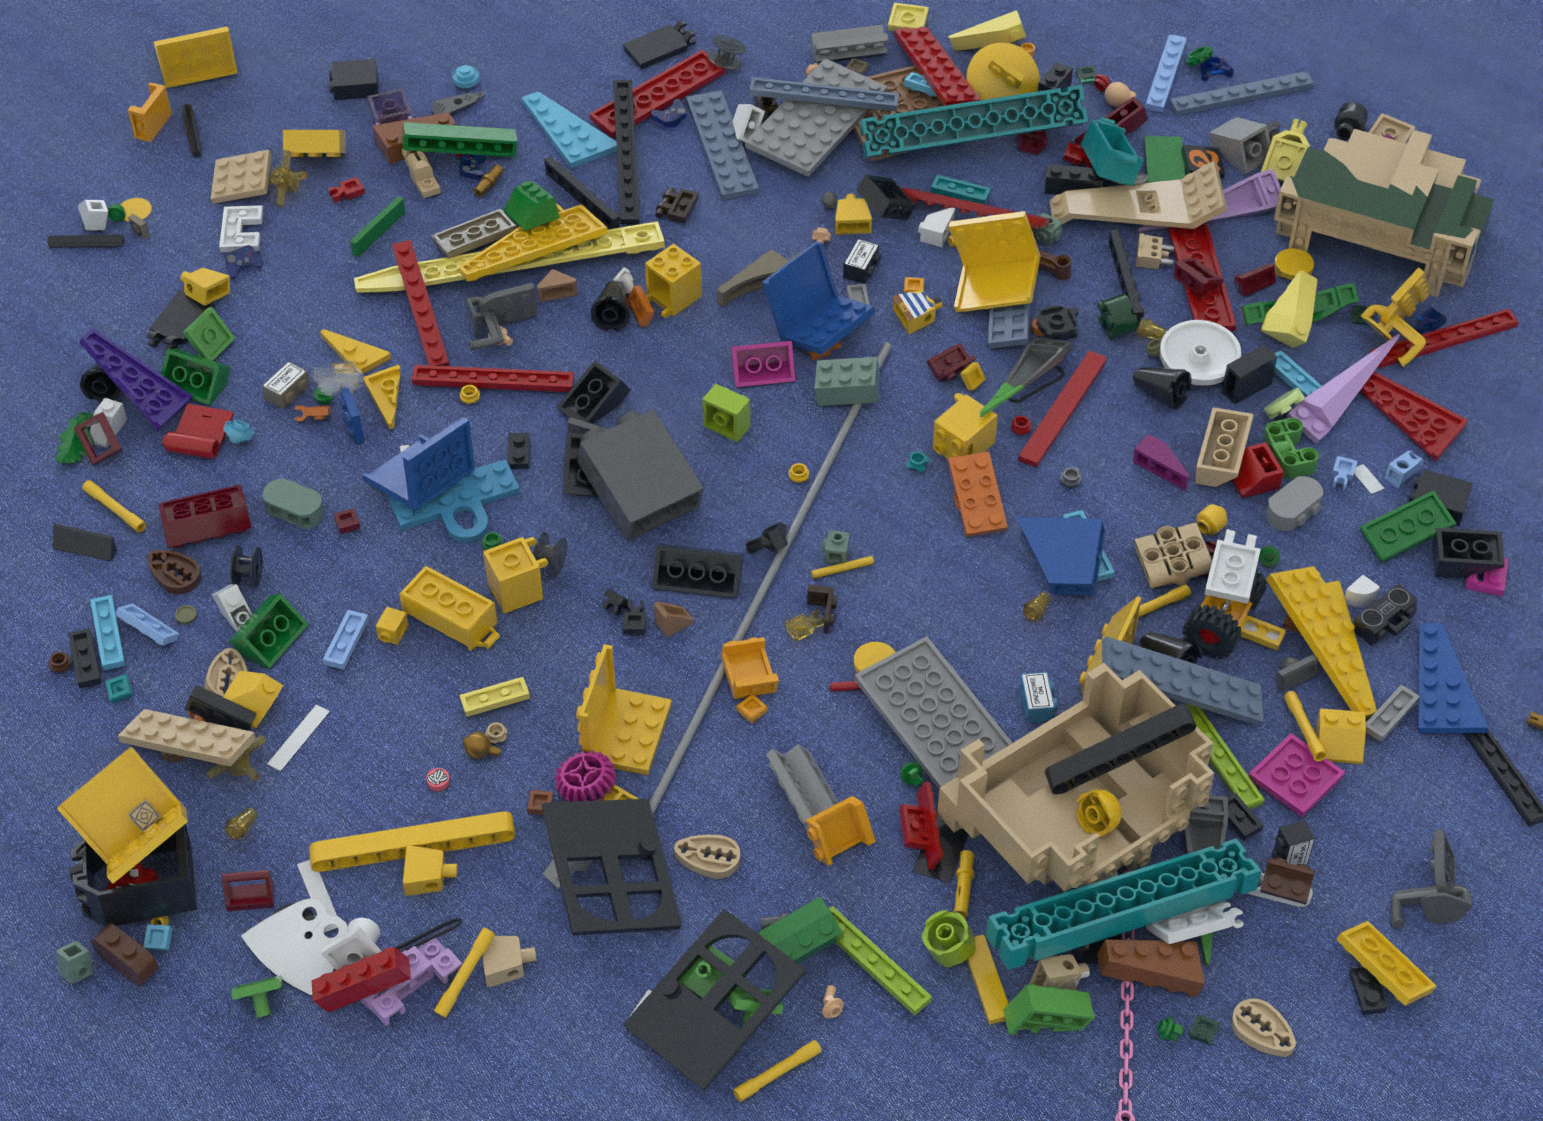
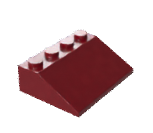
M241 484L159 503L162 526L168 547L179 548L184 546L185 543H201L207 538H222L229 533H244L252 528Z

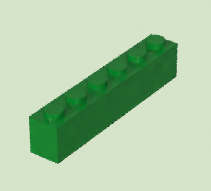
M403 122L401 136L404 151L515 157L518 142L515 129Z

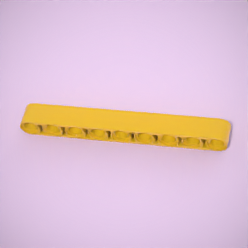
M497 812L317 841L309 846L311 869L316 872H324L404 859L407 846L448 852L508 842L516 836L513 815L510 812Z

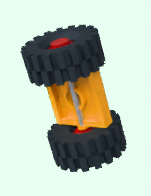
M1256 568L1248 604L1206 595L1202 604L1192 610L1183 626L1182 634H1184V640L1199 644L1204 656L1210 655L1213 659H1216L1217 656L1219 659H1223L1224 656H1230L1241 637V624L1250 609H1255L1267 589V581L1263 579V573H1258L1259 569Z

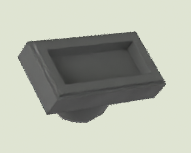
M1314 654L1302 660L1292 656L1286 657L1281 662L1280 671L1277 672V688L1283 692L1318 674V658Z

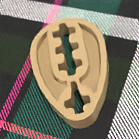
M226 648L215 657L205 678V689L223 697L226 674L229 675V688L239 671L247 672L245 662L237 650ZM228 658H231V665L228 664Z
M691 836L677 841L674 846L675 858L693 872L715 879L729 877L737 871L740 865L739 846L734 840L726 836ZM684 848L688 849L686 853H681V851H683ZM707 852L711 853L708 858L704 857ZM718 854L722 855L719 860L715 859ZM729 856H732L733 859L730 862L726 861Z
M1247 999L1235 1007L1231 1026L1235 1035L1240 1040L1270 1055L1288 1057L1294 1052L1296 1040L1287 1021L1272 1005L1260 999ZM1246 1012L1250 1013V1016L1246 1015L1245 1017H1243L1241 1015L1242 1013ZM1256 1019L1259 1020V1023H1255V1024H1252V1023H1251V1020H1253V1021H1255ZM1265 1027L1269 1028V1031L1265 1030L1264 1032H1262L1260 1030L1261 1028ZM1284 1042H1287V1043H1288V1046H1286V1045L1283 1046V1047L1280 1046V1043H1284Z

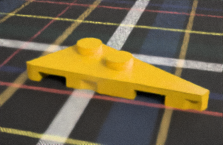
M325 329L320 331L321 337L358 376L391 359L390 353L383 349Z
M399 365L363 377L364 384L389 430L393 429L395 425L401 376Z

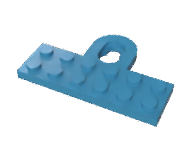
M506 459L475 468L474 471L417 510L408 507L389 495L388 501L401 531L441 518L452 539L462 543H470L481 539L488 531V517L482 505L519 494L520 488ZM463 511L470 512L474 515V525L471 529H463L461 525L456 523L454 517Z

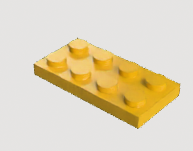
M1369 921L1340 933L1336 939L1347 952L1351 953L1364 968L1377 978L1379 983L1384 985L1405 1006L1432 993L1437 987Z

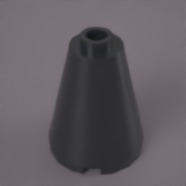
M611 281L605 285L593 303L591 319L598 328L604 331H608V329L619 331L629 322L630 310L623 285L617 281Z
M97 362L85 371L81 377L80 388L82 393L90 400L95 399L101 403L104 398L114 401L120 394L121 389Z
M1140 367L1133 374V381L1136 387L1170 408L1179 409L1187 400L1185 393L1186 390L1190 391L1192 378L1191 373L1185 369Z
M1149 632L1140 639V647L1193 664H1196L1198 657L1202 658V648L1195 642L1154 632Z

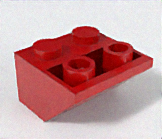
M1265 442L1245 448L1238 477L1232 479V482L1240 496L1245 498L1279 489L1284 472Z

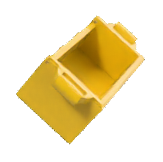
M425 566L399 593L403 612L466 645L470 651L476 646L490 649L500 637L499 633L493 628L498 623L495 602L428 566ZM491 632L490 636L482 643L481 641Z

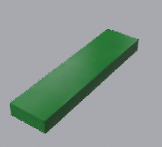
M396 197L350 240L352 255L359 257L406 213L403 198Z

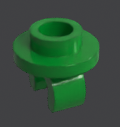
M1273 546L1262 547L1259 555V561L1262 565L1272 567L1279 562L1280 553L1277 548Z
M914 762L905 764L900 771L901 780L906 784H913L914 786L923 782L920 778L922 774L921 767Z
M1170 1016L1165 1020L1161 1019L1157 1027L1159 1039L1165 1040L1168 1038L1169 1040L1176 1041L1178 1036H1182L1184 1027L1173 1023V1018Z

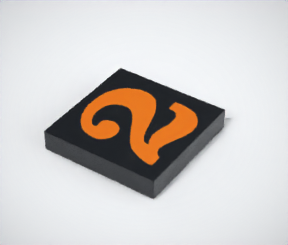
M1183 144L1181 151L1187 174L1193 173L1203 165L1214 161L1218 166L1220 179L1224 178L1225 171L1219 148Z

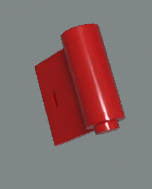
M187 403L176 432L169 431L163 437L162 443L165 450L215 459L226 435V432L223 430L225 422L232 420L234 412Z

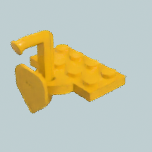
M1419 267L1391 297L1392 303L1388 307L1372 305L1361 315L1386 341L1392 339L1389 332L1394 328L1413 344L1404 356L1398 357L1403 368L1426 345L1425 338L1403 320L1406 316L1410 317L1416 310L1415 306L1419 302H1424L1430 295L1425 272ZM1375 312L1381 316L1378 324L1371 319Z

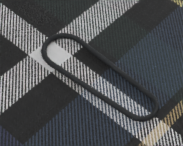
M456 918L444 922L395 948L399 950L446 925L458 922L450 928L413 944L400 952L408 951L413 946H420L461 925L462 919Z

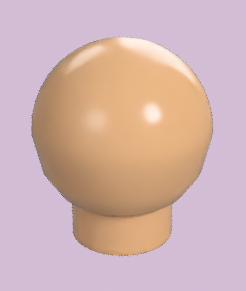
M1113 82L1105 90V100L1112 107H1119L1133 96H1136V93L1130 91L1127 85L1122 82Z

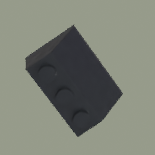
M1047 164L1044 194L1058 195L1065 191L1103 187V178L1097 175L1094 168Z

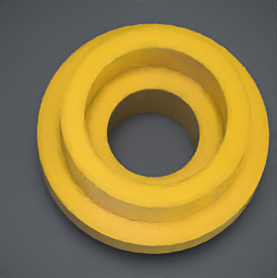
M466 385L461 389L460 399L462 402L472 404L479 400L480 392L475 386Z
M796 463L789 469L788 476L793 482L801 483L808 479L809 470L804 464Z

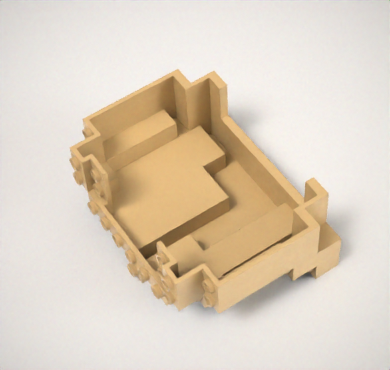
M1103 663L1086 674L1083 700L993 756L983 761L985 745L980 739L961 749L958 777L939 788L937 814L954 833L962 828L972 838L983 835L1027 884L1034 880H1040L1044 885L1050 881H1055L1066 892L1070 888L1077 889L1099 882L1105 877L1109 878L1124 865L1128 866L1132 871L1139 866L1144 867L1151 860L1153 846L1159 842L1164 843L1176 831L1180 832L1188 826L1191 810L1198 806L1202 807L1209 801L1214 772L1208 767L1213 742L1196 727L1192 733L1068 792L1058 795L1053 794L1044 773L1047 767L1176 706L1140 670L1121 680ZM1095 789L1111 792L1118 799L1122 808V818L1117 828L1101 837L1098 833L1092 834L1090 832L1087 834L1079 825L1075 810L1079 809V802L1076 803L1079 796Z

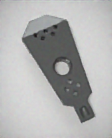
M482 91L475 94L470 92L435 100L431 111L433 115L449 113L451 115L455 111L476 103L477 99L483 98L485 95Z

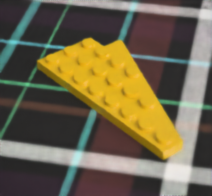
M556 203L559 214L558 219L527 231L518 227L459 266V272L467 281H475L480 277L493 275L497 271L510 269L521 263H528L535 258L545 257L556 251H563L573 245H580L585 241L598 239L608 234L607 227L582 204L564 210Z
M1314 566L1270 574L1266 581L1318 658L1350 710L1365 712V719L1371 718L1377 709L1355 636V626L1351 622L1341 583L1339 581L1325 583Z

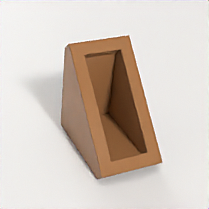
M552 269L537 285L539 302L577 295L576 279Z
M657 601L654 604L655 624L666 637L693 624L695 621L683 606Z

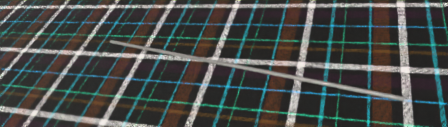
M888 342L884 343L877 357L879 370L892 347ZM863 403L853 404L786 535L788 545L778 550L732 641L743 640ZM723 662L719 665L650 800L652 814H654L726 673Z

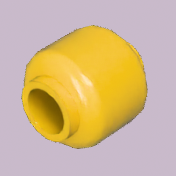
M1210 504L1197 514L1196 523L1201 533L1216 535L1227 525V513L1223 507Z

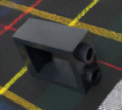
M865 174L856 189L877 214L883 218L908 220L916 207V204L892 178Z

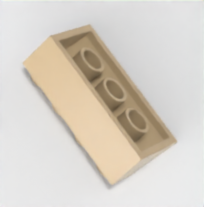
M1213 407L1196 466V484L1217 487L1238 477L1254 414Z

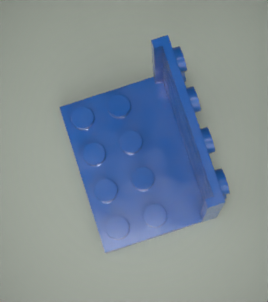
M816 241L762 282L780 340L792 341V346L821 355L876 313L872 305L838 296L822 242Z
M462 417L431 439L424 435L419 436V441L371 473L362 474L363 481L408 507L417 510L475 470L470 422L467 418Z

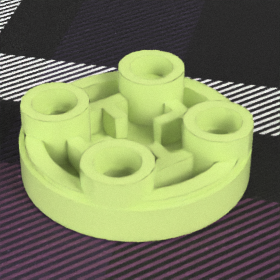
M1295 388L1271 402L1264 408V411L1270 419H1273L1280 413L1282 415L1292 409L1291 405L1293 403L1297 404L1304 400L1305 397L1299 388Z

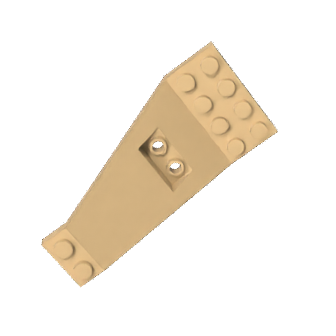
M1214 161L1203 165L1200 169L1187 174L1179 180L1142 183L1133 186L1120 185L1071 190L1058 194L1049 200L1052 217L1061 221L1062 224L1075 218L1143 224L1145 227L1155 225L1194 229L1227 211L1218 166Z

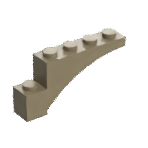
M772 249L766 254L761 255L759 259L749 264L743 271L734 275L732 279L717 289V303L724 307L745 294L763 289L762 282L801 252L792 256L790 260L785 259Z

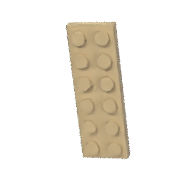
M147 709L140 712L118 735L121 743L231 766L256 740L254 732Z

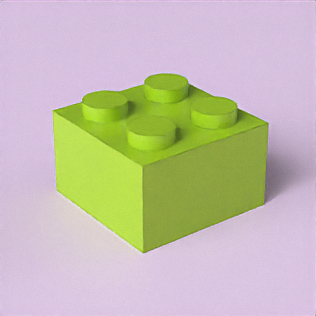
M715 383L702 399L703 427L738 442L751 427L750 399Z

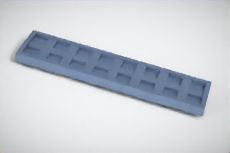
M722 90L686 97V103L722 200L759 194V187L742 142L736 137L733 119Z
M1030 303L990 308L989 349L1029 344Z
M1107 636L1102 640V664L1105 663L1121 680L1140 670L1167 698L1257 726L1263 723L1260 684Z

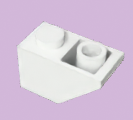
M84 200L78 204L86 230H105L108 210L104 200Z
M230 584L212 594L222 615L237 632L252 615L237 584Z

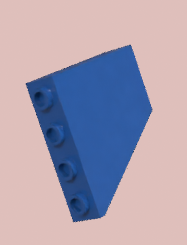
M1031 516L1019 518L1018 522L1022 533L1052 593L1057 595H1095L1106 532L1102 519L1094 517L1089 519L1075 517L1035 518Z

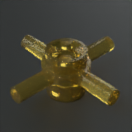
M284 150L282 166L273 169L268 185L274 184L278 188L276 205L280 207L284 206L286 190L290 192L295 191L299 186L300 180L307 178L305 171L293 173L289 169L291 151Z
M260 735L231 766L218 764L206 772L207 777L212 780L228 769L232 775L237 776L246 773L252 781H257L260 775L250 765V753L266 743L264 736Z

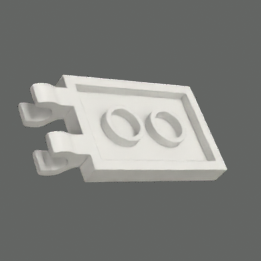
M1227 530L1224 541L1217 540L1205 595L1248 604L1261 549L1255 548L1257 536L1248 534L1245 546L1233 543L1235 531Z
M1224 900L1214 905H1208L1146 925V929L1167 944H1172L1232 926L1240 928L1244 923L1240 920H1235V917L1243 914V912L1238 908H1232L1227 912H1223L1226 907L1231 906L1229 902Z

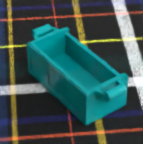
M1099 117L1098 121L1091 120L1081 146L1097 175L1101 178L1133 186L1144 159L1137 156L1125 136L1126 129L1119 127L1115 124L1114 120Z

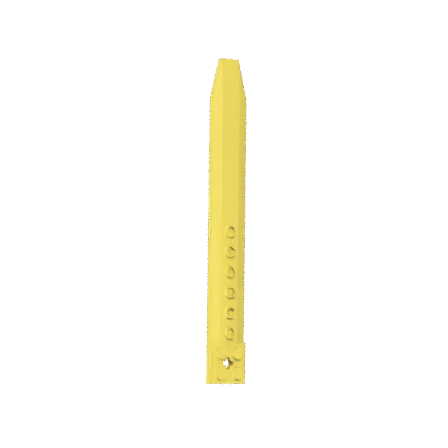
M658 221L607 230L608 234L598 239H591L583 244L573 245L563 251H556L548 256L535 258L528 263H521L513 268L497 271L495 274L621 252L637 254L642 251H655L659 248H665V242ZM480 252L457 255L449 259L445 257L418 262L425 286L464 280L465 278L459 272V266ZM398 266L354 278L356 293L405 290Z

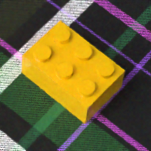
M283 130V153H289V157H304V153H307V157H322V153H326V157H341V153H346V131Z

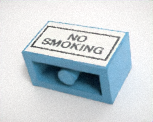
M1047 672L1021 674L1020 692L1026 722L1050 721L1054 718V712L1058 711L1057 699L1052 697V694H1054L1053 681H1049Z

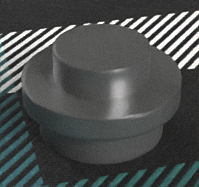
M1067 468L1062 472L1060 480L1067 487H1076L1081 482V475L1077 469Z

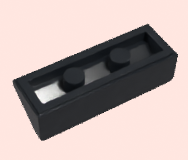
M54 524L53 548L56 550L105 561H111L117 551L113 536Z
M198 685L194 687L185 706V710L210 722L246 731L250 730L256 717L255 712Z

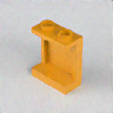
M150 82L148 84L150 97L141 108L131 105L128 109L134 138L152 142L172 115L166 86Z
M753 637L743 641H729L722 646L720 656L734 699L749 697L752 694L757 696L776 693L779 679L777 673H772L765 651L766 640L764 637Z
M854 796L806 820L808 826L807 834L815 847L813 853L818 861H822L828 866L833 864L831 859L833 856L860 842L868 846L876 842L864 803Z

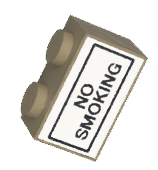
M288 361L262 385L265 400L281 409L286 408L310 385L307 371Z

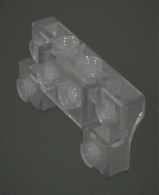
M342 360L339 363H330L329 367H311V380L316 382V385L319 386L318 389L324 392V395L335 396L336 392L342 393V388L345 387L349 388L350 393H354V390H359L360 385H363V372L352 361Z

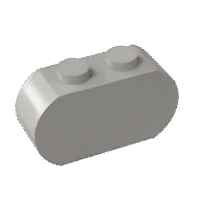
M1306 476L1296 477L1269 498L1266 511L1267 522L1273 528L1280 531H1292L1297 526H1302L1311 515H1316L1320 511L1323 497L1322 486L1313 478Z

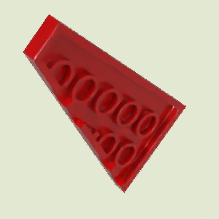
M1376 372L1372 373L1360 390L1365 397L1435 461L1446 451L1468 422L1467 419Z

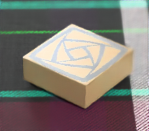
M146 798L127 813L142 832L161 818V815Z

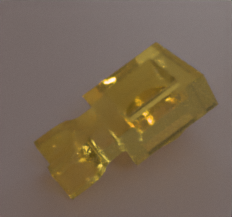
M817 609L811 612L808 617L802 613L785 621L784 627L792 638L798 641L813 634L814 627L824 625V617L815 619L819 617V610Z

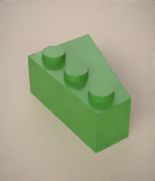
M1035 984L1026 985L1003 1009L1009 1035L1017 1034V1030L1030 1029L1031 1033H1039V1028H1052L1053 1032L1083 1030L1095 1018L1089 992H1081L1075 989H1058L1057 987H1042Z

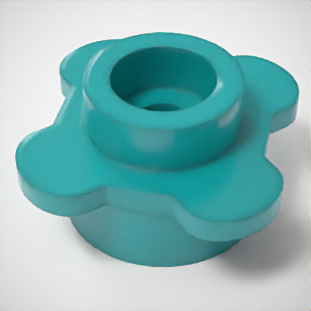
M916 451L910 454V460L906 462V467L923 472L930 459L923 452Z

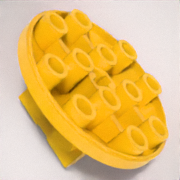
M1001 42L987 45L973 56L967 69L966 80L974 91L979 93L978 96L981 100L1037 92L1040 76L1038 67L1028 52L1017 45Z

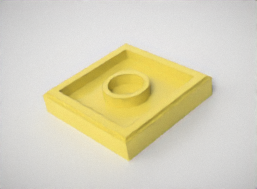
M894 3L887 30L894 31L904 27L910 29L925 27L929 7Z

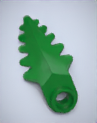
M78 412L77 417L70 418L68 428L59 437V440L63 443L57 448V451L61 452L56 454V462L74 464L76 460H82L80 455H87L74 428L93 417L94 414ZM88 427L84 431L91 445H93L94 441Z

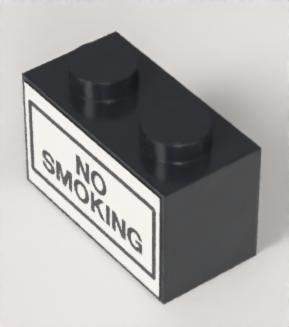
M857 239L843 264V278L865 284L868 277H872L875 265L880 263L879 245Z
M1305 820L1279 827L1277 837L1275 838L1274 850H1272L1273 859L1282 858L1287 863L1296 866L1297 864H1308L1315 837Z

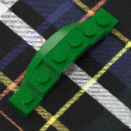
M1355 283L1316 292L1312 323L1334 314L1346 305L1358 303L1359 299ZM1277 301L1243 305L1241 310L1245 326L1263 324L1266 313Z

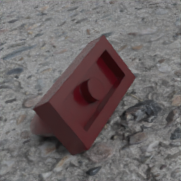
M1269 263L1245 274L1235 275L1234 280L1239 285L1240 294L1246 296L1275 284V265Z

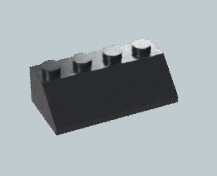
M659 544L656 546L652 588L737 598L742 577L744 553Z

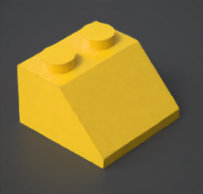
M1320 709L1316 722V736L1327 753L1326 758L1331 762L1362 764L1366 734L1365 712Z

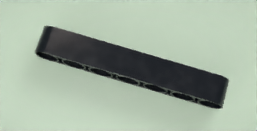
M1186 704L1174 706L1047 767L1044 773L1051 792L1056 795L1068 792L1192 733L1197 726L1189 706Z

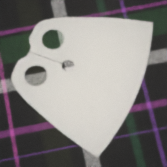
M310 898L297 902L268 917L241 936L258 959L277 976L281 975L282 979L290 985L312 995L311 980L319 978L325 973H331L334 970V967L321 954L322 948L347 934L348 927L340 917L329 915L321 902ZM307 907H313L317 910L316 918L311 921L305 920L302 916L303 910ZM329 924H335L339 929L337 936L333 938H328L324 935V928ZM310 931L313 933V936L310 939H306L304 934Z

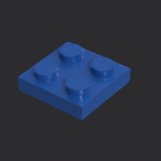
M349 388L340 389L342 397L339 398L341 409L344 410L341 412L343 421L349 424L347 430L350 438L354 437L356 444L364 443L360 414Z

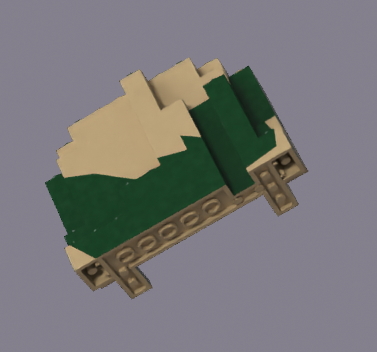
M1354 129L1348 142L1329 138L1323 151L1310 147L1307 148L1295 176H1286L1279 191L1274 220L1278 221L1276 233L1290 237L1288 249L1296 248L1308 253L1312 232L1314 231L1425 263L1424 272L1430 288L1429 293L1432 296L1438 297L1444 282L1464 287L1486 231L1495 199L1477 195L1481 179L1463 174L1466 163L1465 159L1429 150L1432 138L1430 134L1413 130L1408 143Z

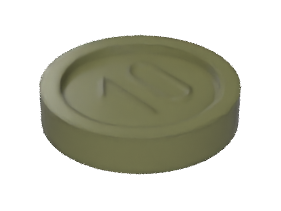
M190 605L179 607L175 612L176 621L183 625L194 622L197 618L196 609Z

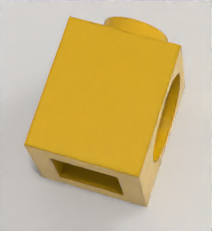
M386 607L375 626L378 639L385 643L398 645L409 626L407 613Z

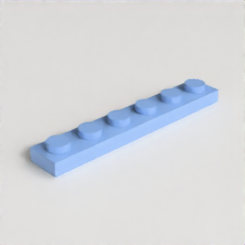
M1169 34L1145 109L1163 113L1187 38Z

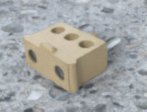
M1141 233L1137 242L1135 266L1137 268L1145 267L1151 269H1159L1160 264L1172 266L1174 260L1169 259L1168 255L1169 252H1174V246L1162 244L1163 238Z

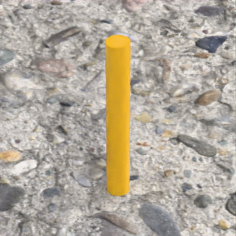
M873 556L812 570L811 576L815 579L874 564Z

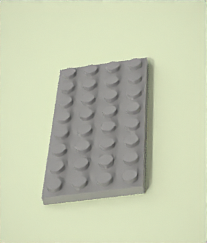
M826 58L802 82L887 92L886 85ZM786 99L745 142V147L809 177L871 109Z
M927 636L854 675L855 682L938 789L958 777L960 750L978 739L981 740L985 745L983 761L1012 744L1010 739Z

